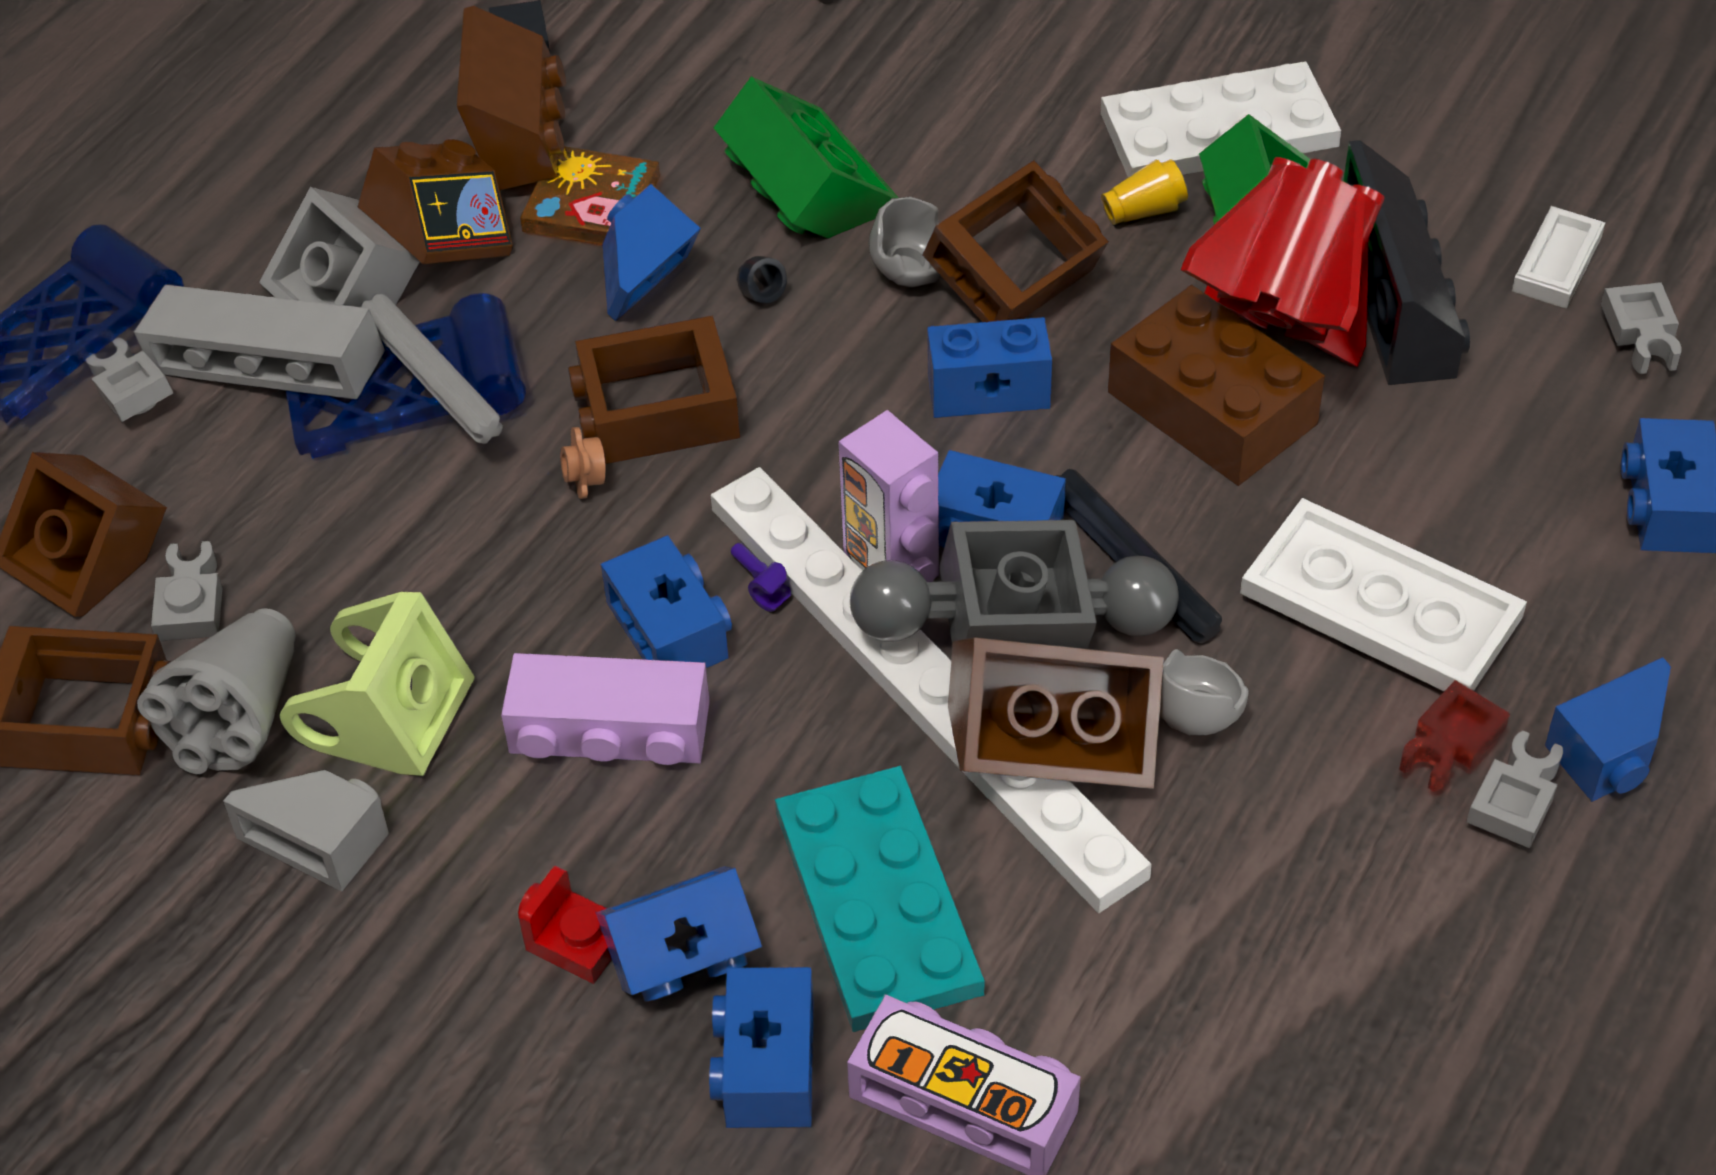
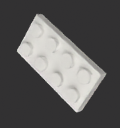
M1306 61L1101 97V116L1128 177L1155 159L1161 163L1172 159L1182 175L1203 171L1199 153L1248 114L1301 153L1339 147L1341 129Z
M1304 498L1299 501L1244 574L1240 594L1467 702L1523 618L1527 603L1523 599Z

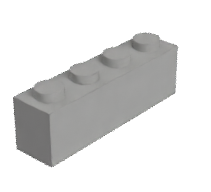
M164 285L134 331L142 350L164 375L358 399L385 351L369 308Z

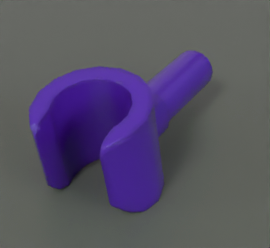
M737 543L731 548V555L755 578L748 585L749 594L754 602L766 611H775L792 594L790 587L784 584L787 580L785 567L778 562H772L767 566L742 543Z

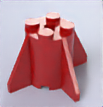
M1275 157L1268 175L1189 248L1180 270L1208 285L1204 293L1237 316L1265 329L1268 324L1285 328L1287 330L1284 336L1309 342L1349 366L1358 367L1366 347L1368 241L1385 197L1371 188L1362 185L1351 186L1341 181L1344 172L1339 167L1326 161L1310 159L1307 168H1304L1294 161Z

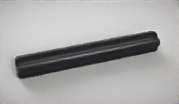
M1067 469L1062 475H1056L1057 477L1066 478L1064 509L1116 562L1130 556H1146L1161 562L1170 570L1176 580L1179 592L1178 606L1172 619L1193 641L1203 644L1220 632L1222 616L1078 471Z

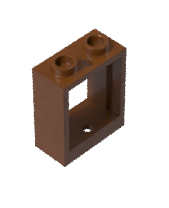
M1033 160L936 225L922 256L982 322L1024 319L1091 272L1109 241L1102 235L1097 223L1089 216L1084 215L1068 198L1060 183L1051 175H1047ZM1016 207H1019L1067 259L1066 262L1023 292L973 238Z
M713 315L575 341L579 365L568 367L574 400H586L587 407L578 408L583 438L598 437L600 439L605 464L740 438L737 397ZM696 366L703 393L607 411L601 384Z
M9 626L0 649V767L140 775L147 751L156 748L159 736L154 732L151 722L140 713L137 701L157 670L171 662L166 659L158 634ZM45 678L133 683L119 728L30 724Z

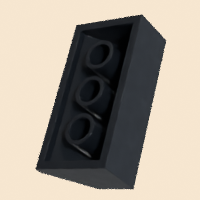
M1361 140L1349 141L1343 182L1351 186L1362 185L1371 188L1385 197L1368 241L1367 321L1387 384L1396 385L1455 379L1458 375L1461 355L1467 354L1470 349V332L1467 321L1465 319H1458L1455 310L1456 294L1454 283L1451 278H1444L1440 243L1437 238H1430L1428 233L1426 203L1423 199L1417 200L1410 178Z

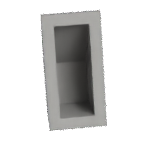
M327 770L234 790L223 800L237 839L341 892L389 834L381 806V799L376 791L361 780L350 779L347 781Z

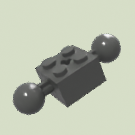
M1075 520L951 522L939 567L942 582H927L917 569L902 561L883 560L868 566L858 575L852 585L849 599L851 614L858 627L870 637L880 641L896 642L907 639L922 628L927 618H948L952 644L953 641L984 638L1088 649L1097 623L1095 615H1103L1109 625L1126 635H1150L1161 630L1172 619L1178 606L1179 592L1176 580L1170 570L1161 562L1146 556L1123 558L1110 566L1102 579H1087Z

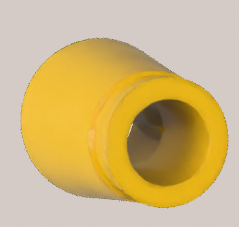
M1155 159L1113 187L1110 191L1101 194V200L1108 219L1113 225L1121 222L1177 211L1178 204L1188 200V191L1181 171L1172 159L1162 163Z

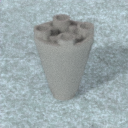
M267 608L248 613L163 666L153 675L147 688L137 701L138 709L143 717L151 722L154 732L173 751V759L180 768L193 774H202L208 768L216 771L238 770L253 762L268 739L294 652L295 630L291 622L283 614Z

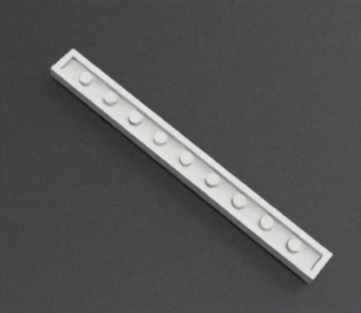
M761 467L712 493V511L761 562H764L767 566L772 562H778L785 567L787 580L784 584L790 587L791 593L959 768L948 711L951 660L921 630L907 639L885 642L870 637L858 627L851 614L849 599L852 585L862 570ZM962 771L1098 914L1150 879L1152 864L1070 781Z

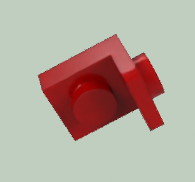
M554 866L541 884L534 883L529 887L519 905L518 918L526 951L595 984L612 960L596 912L607 908L571 891L568 871Z

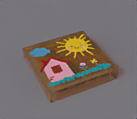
M564 146V152L557 154V177L538 181L520 217L522 232L602 245L611 225L607 220L611 209L627 194L635 198L650 184L656 187L660 178L659 162Z

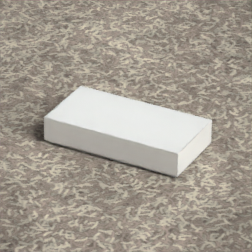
M1551 206L1515 276L1512 292L1567 309L1602 238L1605 222Z

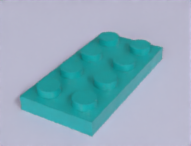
M901 766L775 799L776 815L852 1032L868 1027L885 995L905 1003L919 1002L933 1010L984 996V978Z

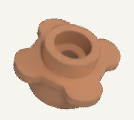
M572 427L571 446L561 448V470L566 483L575 482L579 499H586L588 496L587 486L604 484V452L598 437L582 438L580 428Z

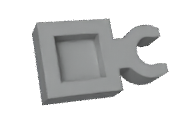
M1662 282L1605 288L1601 302L1602 309L1617 346L1635 345L1632 356L1634 369L1639 374L1647 373L1651 355H1656L1665 360L1669 371L1676 370L1682 351L1680 342L1675 338L1679 322Z
M117 338L113 340L117 349L114 355L106 359H98L91 352L86 355V361L94 375L91 379L100 396L123 422L134 415L149 411L157 402L172 395L173 391L165 375L143 350L133 355L127 342L124 339Z
M202 541L200 555L192 561H183L178 543L170 544L165 556L171 577H159L155 581L151 621L153 633L158 634L160 641L211 637L219 632L223 589L218 573H215L217 561L212 545L209 541Z
M1522 730L1513 739L1508 764L1494 759L1470 807L1467 823L1530 848L1554 799L1558 784L1550 780L1558 772L1563 755V747L1554 744L1547 757H1531L1525 751L1530 733Z

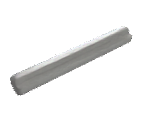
M375 294L371 301L363 302L361 307L370 309L381 340L476 442L485 444L492 437L500 435L503 425L499 422V414L386 295Z

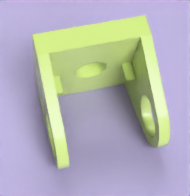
M398 592L348 607L338 612L330 627L331 635L344 652L361 662L350 681L290 697L281 710L280 720L292 737L313 750L399 774L423 776L475 676L422 593ZM348 626H361L375 632L376 635L370 646L357 640L349 631ZM411 677H412V690L410 689ZM307 713L325 720L334 727L339 736H328L314 731L300 719L298 714Z

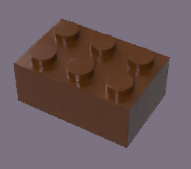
M1190 285L1111 343L1108 393L1239 486L1318 424L1325 375L1198 288Z

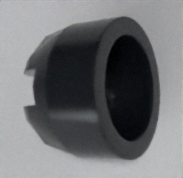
M755 256L746 260L739 267L736 280L739 290L747 298L761 303H771L783 294L787 284V274L784 266L778 260L765 256ZM754 275L765 286L761 291L753 279Z

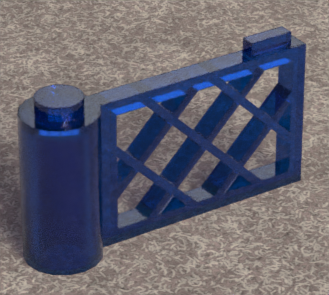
M100 224L85 229L73 244L71 260L0 313V383L22 380V385L5 398H0V419L5 423H8L15 416L22 419L48 399L47 391L86 362L87 358L99 352L134 323L144 318L165 285L184 287L182 277L175 270L109 226ZM73 284L80 288L77 299L55 302V298ZM114 312L101 323L87 325L88 316L91 313ZM74 316L72 327L49 330L51 319ZM35 322L33 333L10 336L11 331L22 323ZM68 345L67 350L58 357L42 360L44 348ZM29 350L27 362L4 365L7 353Z
M471 294L462 298L453 306L450 316L415 325L430 342L442 339L443 344L438 351L499 415L509 413L523 402L526 396V386L506 306L501 299L491 294ZM383 341L382 344L385 351L381 358L386 359L373 376H370L358 399H352L349 404L333 399L332 396L286 390L295 445L300 455L310 453L312 459L346 450L345 443L442 417L450 413L435 397L427 398L420 395L426 387L416 377L412 379L405 389L388 382L401 366H406ZM377 394L395 400L385 411L374 414L364 411ZM321 409L337 415V418L330 426L308 432L307 425Z

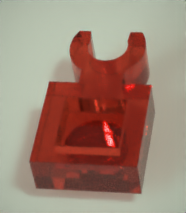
M1454 680L1418 720L1415 733L1417 738L1412 739L1405 745L1399 770L1406 774L1418 762L1430 763L1434 766V769L1430 774L1428 788L1433 792L1440 790L1449 780L1453 760L1471 769L1506 730L1510 713Z

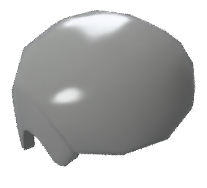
M913 197L893 198L882 206L877 213L869 236V252L876 267L889 280L898 285L906 287L922 286L934 283L941 277L922 256L935 226L939 224V210L933 204Z
M1175 649L1163 663L1159 716L1169 727L1187 735L1215 734L1238 720L1246 707L1249 690L1244 685L1242 678L1227 663L1204 655L1184 656L1180 650Z

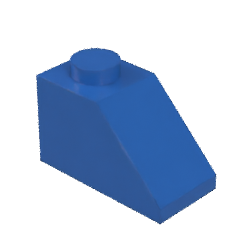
M652 184L635 198L630 194L625 195L615 204L607 216V220L611 225L602 244L607 314L615 321L688 257L701 229Z
M1663 657L1555 707L1545 746L1549 751H1551L1554 744L1563 747V755L1560 761L1561 766L1591 802L1614 791L1620 794L1631 791L1641 784L1649 774V764L1659 736L1671 666Z

